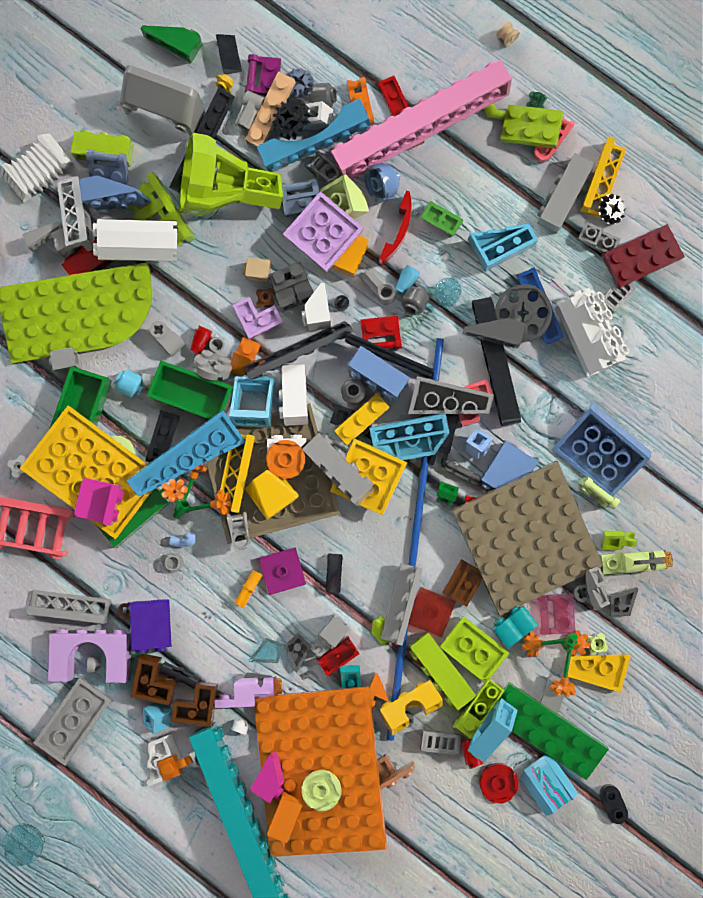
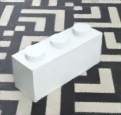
M305 364L283 365L282 373H278L279 384H282V390H279L280 402L283 401V407L279 408L280 419H284L285 426L308 424Z

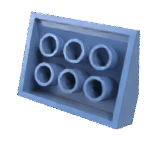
M594 403L584 411L553 447V450L584 477H590L593 483L612 497L650 460L652 453Z

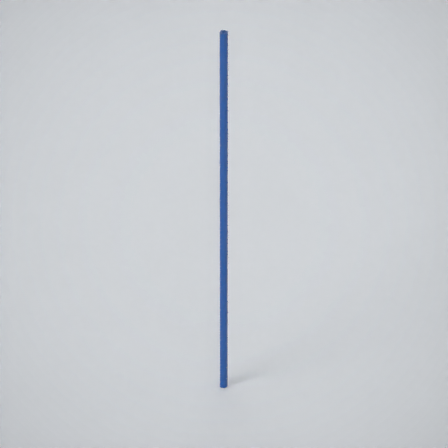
M442 338L436 339L434 371L431 379L439 381L444 344V339ZM430 455L424 456L421 459L408 565L416 567ZM408 626L403 645H398L391 702L397 700L400 695ZM387 730L386 739L394 741L395 734L392 736L390 731Z

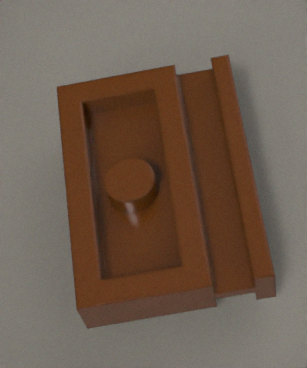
M461 559L442 593L467 607L482 581L478 568Z

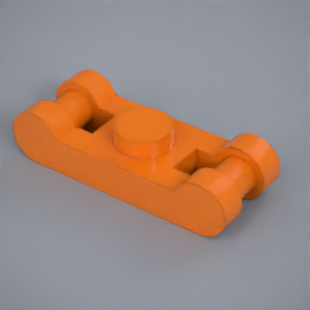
M365 77L359 78L357 81L347 80L350 103L360 99L370 124H374V116ZM361 88V92L355 93L354 89Z

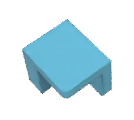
M154 703L143 709V724L153 735L173 725V722H171L173 709L169 705Z

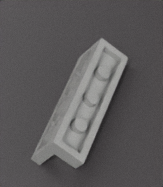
M76 176L59 181L57 186L65 245L68 249L83 245L87 251L93 250L94 239L89 206L82 202L80 178ZM72 185L73 188L68 194L65 193L63 187ZM71 199L75 204L69 210L66 208V205ZM72 216H75L77 220L71 226L68 224V221ZM74 232L79 233L80 239L70 240Z
M400 563L380 639L403 645L422 568Z
M33 590L31 606H27L26 614L104 624L108 623L111 599ZM38 595H45L49 603L44 607L37 606ZM60 597L64 598L69 604L63 609H59L54 603ZM78 600H83L88 607L83 611H78L73 604ZM98 602L105 603L104 614L97 613L92 606Z

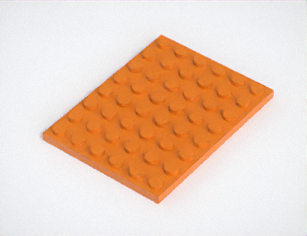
M369 686L277 694L261 699L255 697L254 710L261 769L268 757L276 752L279 756L285 781L281 788L284 789L283 792L300 799L302 804L287 843L268 836L270 856L386 850L387 840ZM320 769L333 773L340 781L342 788L338 803L330 810L322 812L310 808L303 800L301 793L305 778L313 771ZM281 796L278 800L274 799L271 803L264 800L267 831Z

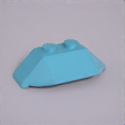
M435 414L370 427V433L374 448L400 460L435 455L448 436L449 428L446 414Z

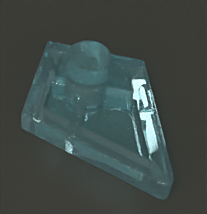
M266 638L249 659V662L278 663L285 644Z

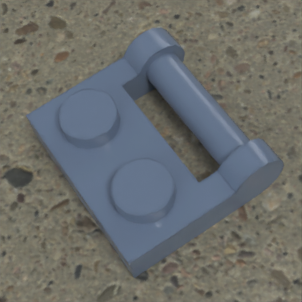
M87 149L86 159L88 160L89 177L100 176L127 185L129 180L126 154H108Z
M316 178L288 185L282 183V201L285 217L300 215L319 194ZM313 189L312 192L287 196V192Z

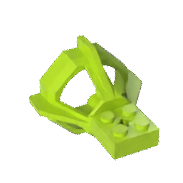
M192 133L186 145L179 213L203 216L232 203H247L249 205L280 209L283 199L280 173L248 168L246 161L244 162L218 147L216 140L210 136Z

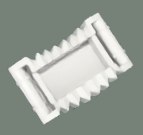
M40 134L37 137L38 144L33 143L30 151H26V156L21 155V159L16 158V162L11 160L12 165L7 163L2 165L1 176L23 202L32 199L31 193L37 195V190L43 192L42 187L48 188V183L54 184L53 178L58 179L57 173L63 174L62 169L68 170L73 164L68 154L63 151L50 134Z

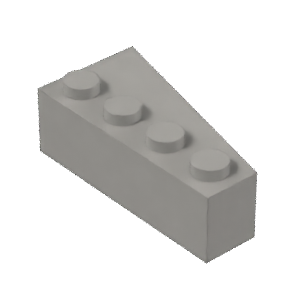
M417 376L408 414H489L494 394Z
M318 433L302 450L358 507L374 491L372 488L374 484L366 476L362 478L358 474L360 469L353 462L349 464L345 460L347 456L339 448L335 450L331 446L333 441L326 434L322 436Z

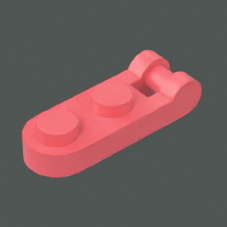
M563 116L561 125L565 129L560 130L557 149L575 125L574 122L567 121L564 118L565 116ZM536 146L534 157L537 161L547 162L557 149Z

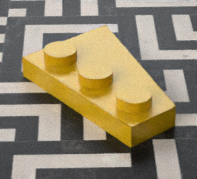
M631 655L571 656L568 677L621 693Z

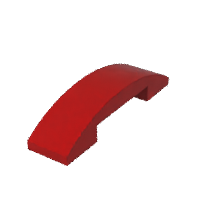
M406 190L399 208V213L405 216L394 244L385 243L379 259V265H384L398 251L405 239L412 210L410 191Z

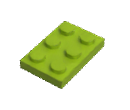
M508 105L500 138L501 142L557 149L564 111Z
M462 616L439 646L484 683L488 678L492 677L509 655L507 650L464 616Z

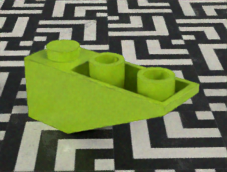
M488 678L476 693V697L464 707L451 727L465 738L472 739L505 690Z

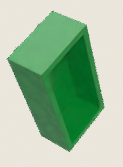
M160 360L147 397L209 420L222 410L225 414L227 413L234 387L217 380L205 379L195 372Z
M70 366L50 428L67 406L72 407L97 426L112 380L108 377Z

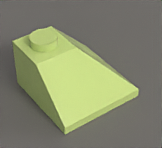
M342 175L319 189V192H322L353 219H357L369 212L364 193L347 175Z

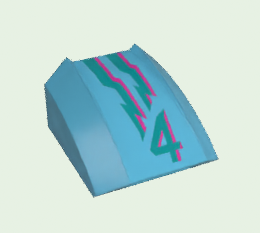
M543 756L524 769L520 777L546 816L555 813V811L573 800L578 794L555 759L550 756Z

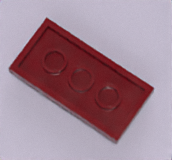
M668 224L602 255L618 289L685 257Z

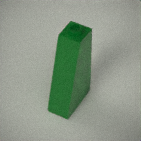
M155 488L117 539H114L98 527V529L113 547H119L171 502H169L168 498H163V489Z

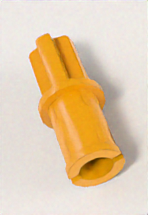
M251 570L245 584L241 585L243 588L235 600L237 606L241 608L246 606L252 593L256 592L254 590L263 576L262 574Z

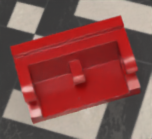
M348 636L339 642L335 648L329 649L321 657H318L317 662L328 677L338 670L340 666L345 665L360 653Z

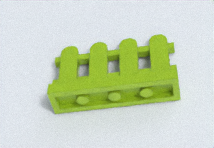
M153 172L148 174L146 177L149 182H141L142 187L137 190L149 197L151 203L141 210L139 206H127L126 210L134 209L136 212L132 215L131 220L147 221L159 213L161 218L157 221L177 222V244L180 247L184 245L183 240L185 239L189 242L195 240L194 233L182 214L179 213V209L159 177ZM157 193L159 197L156 199L153 194ZM165 208L168 211L167 214H165V212L163 211Z

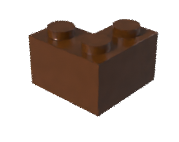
M144 653L140 656L131 692L132 698L170 705L177 682L174 679L158 676L162 657Z
M199 681L195 686L194 700L176 699L173 702L171 722L211 726L214 722L218 683Z

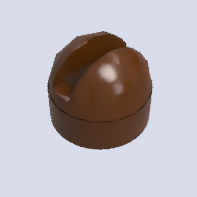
M122 603L117 608L119 618H130L128 603ZM123 607H126L125 616H122Z

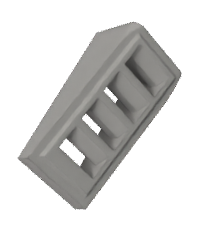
M57 221L23 233L27 248L32 252L53 239L50 233L63 228V226Z
M615 283L604 295V302L612 315L637 288L635 284L631 283L628 285L630 287L629 291L625 287L620 288L626 293L623 295L616 289L617 285ZM614 292L617 296L621 298V300L619 301L611 293ZM607 298H611L616 303V306L613 305Z
M422 729L420 750L459 755L461 734ZM429 736H432L431 746H428ZM436 737H440L439 747H435ZM444 738H447L446 748H443ZM451 738L455 739L454 749H450Z

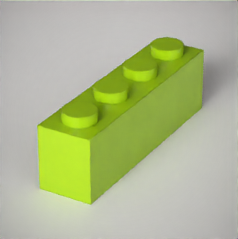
M428 632L409 645L412 649L409 653L415 661L419 659L422 662L423 666L421 669L427 677L431 675L434 678L435 682H433V685L439 693L442 690L447 695L445 700L451 708L455 706L459 710L476 697V694Z

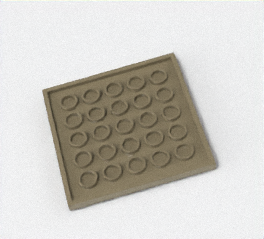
M311 403L307 404L308 424L285 426L284 419H280V411L272 413L271 427L235 426L240 434L255 436L245 488L255 478L269 470L266 462L267 439H271L272 435H282L283 439L291 438V435H302V438H306L305 447L318 434ZM245 443L235 447L238 452L242 450ZM228 452L222 453L206 462L215 495L221 488ZM306 453L303 470L297 476L286 479L293 490L297 492L298 498L267 520L244 489L240 513L230 512L229 514L231 516L238 515L246 511L250 538L340 514L336 496L330 492L333 486L331 479ZM238 455L231 459L230 462L234 471L241 465V459ZM234 474L226 480L230 490L237 484V478ZM231 496V498H230L228 501H231L232 504H233V497ZM220 514L227 544H231L232 540L227 515ZM238 536L235 542L246 540V537Z
M558 461L547 464L452 509L487 591L500 616L511 611L516 606L519 607L586 575L587 570L603 566Z

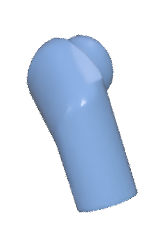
M186 533L185 538L171 536L169 545L176 547L192 546L196 542L195 534Z

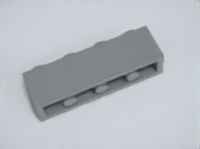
M574 153L572 158H567L563 165V168H565L563 175L559 173L554 182L557 185L555 190H550L545 199L548 201L546 207L542 206L537 214L540 217L537 222L539 225L558 233L594 166V162Z

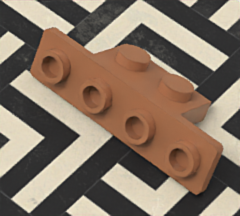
M387 754L379 757L377 762L380 789L385 787L387 789L391 788L397 783L396 780L401 777L405 779L412 775L415 768L414 761L396 770Z

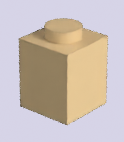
M248 257L247 263L243 264V274H245L246 279L249 281L269 283L271 261Z

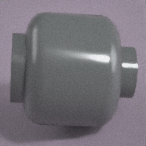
M330 83L314 84L311 91L308 92L309 102L322 101L331 108L337 101L336 88L332 87Z
M421 286L409 287L401 301L404 311L411 315L422 313L429 301V295Z
M358 379L347 380L341 388L342 398L348 404H359L366 395L365 385Z

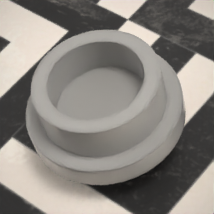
M177 553L168 554L164 559V567L169 572H177L183 566V559Z

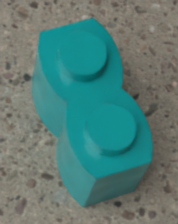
M516 606L509 611L510 615L505 619L500 617L493 623V632L507 649L538 626L525 606Z

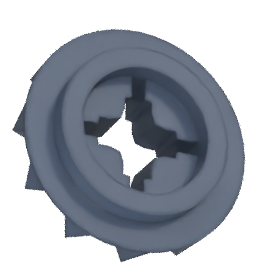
M293 68L286 75L293 79H302L304 84L294 85L290 93L291 96L301 98L308 95V92L311 91L314 85L313 76L308 70Z

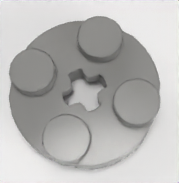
M203 350L201 354L195 356L192 368L193 370L194 368L197 369L196 373L205 379L217 380L218 377H223L224 380L230 376L232 366L230 358L213 354L209 350Z

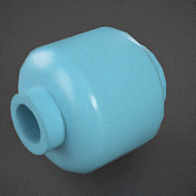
M129 369L124 372L120 371L114 382L116 391L128 398L133 397L134 394L139 395L144 387L141 384L142 377Z

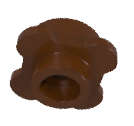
M272 288L268 290L258 289L256 291L258 296L256 304L258 307H272L275 305L273 300L275 292Z

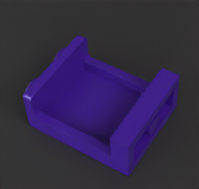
M169 599L128 602L131 637L130 649L135 650V653H146L147 649L155 648V652L167 651L166 647H172Z

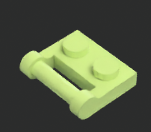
M590 477L582 478L578 484L582 487L581 491L588 496L593 495L597 498L596 502L604 508L610 507L615 509L620 502L618 498L612 497L593 483Z

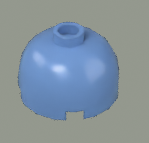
M377 163L367 167L365 171L368 170V174L364 176V180L370 196L374 194L377 198L375 201L378 203L387 201L395 196L399 189L400 177L398 172L389 164Z

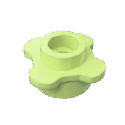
M599 633L594 637L588 636L589 638L586 642L590 643L589 652L592 655L608 650L604 634Z

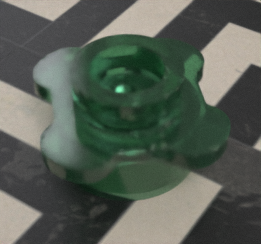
M530 92L529 102L526 103V107L544 109L543 105L547 100L546 95L540 92Z

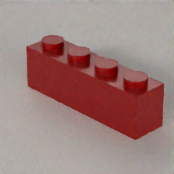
M82 246L75 255H69L65 258L64 263L61 265L69 275L102 270L113 261L98 260V256L94 255L93 250L87 251Z

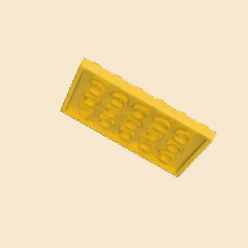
M70 406L66 407L19 468L74 509L76 508L81 483L84 478L123 486L124 496L122 502L118 503L117 510H119L117 522L109 526L102 524L103 522L90 520L114 539H117L153 491L151 490L138 497L127 482V479L148 464Z

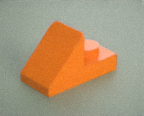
M243 337L237 352L233 353L231 374L240 377L244 376L245 373L242 367L255 361L261 344Z
M376 672L369 685L371 710H373L376 703L374 696L389 701L380 676Z

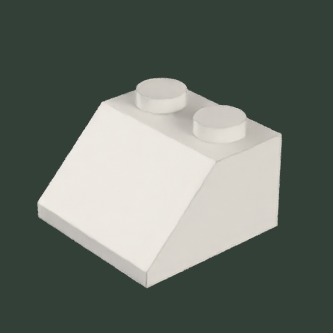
M320 283L304 305L305 311H302L304 327L308 326L309 331L331 327L325 283Z

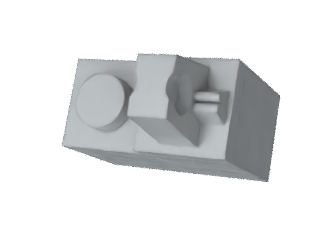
M334 614L317 635L318 639L311 650L321 657L327 650L336 647L349 631L350 626Z

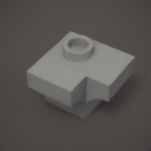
M63 228L50 233L57 251L64 258H67L69 255H75L83 246L80 245L68 249L65 245ZM74 233L70 237L71 241L80 239L79 235H74Z

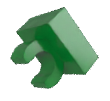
M441 481L436 495L438 496L437 502L439 503L441 498L448 500L446 506H450L451 501L455 502L459 487Z

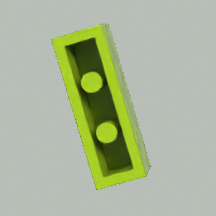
M88 130L74 131L71 154L77 160L88 161L86 159L87 149L116 155L123 153L127 155V166H131L134 144L125 135H118L117 137L110 136V134L105 132L94 134Z

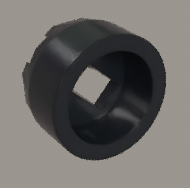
M339 295L335 298L334 305L339 311L348 309L349 299L347 296ZM344 298L345 301L339 306V302Z

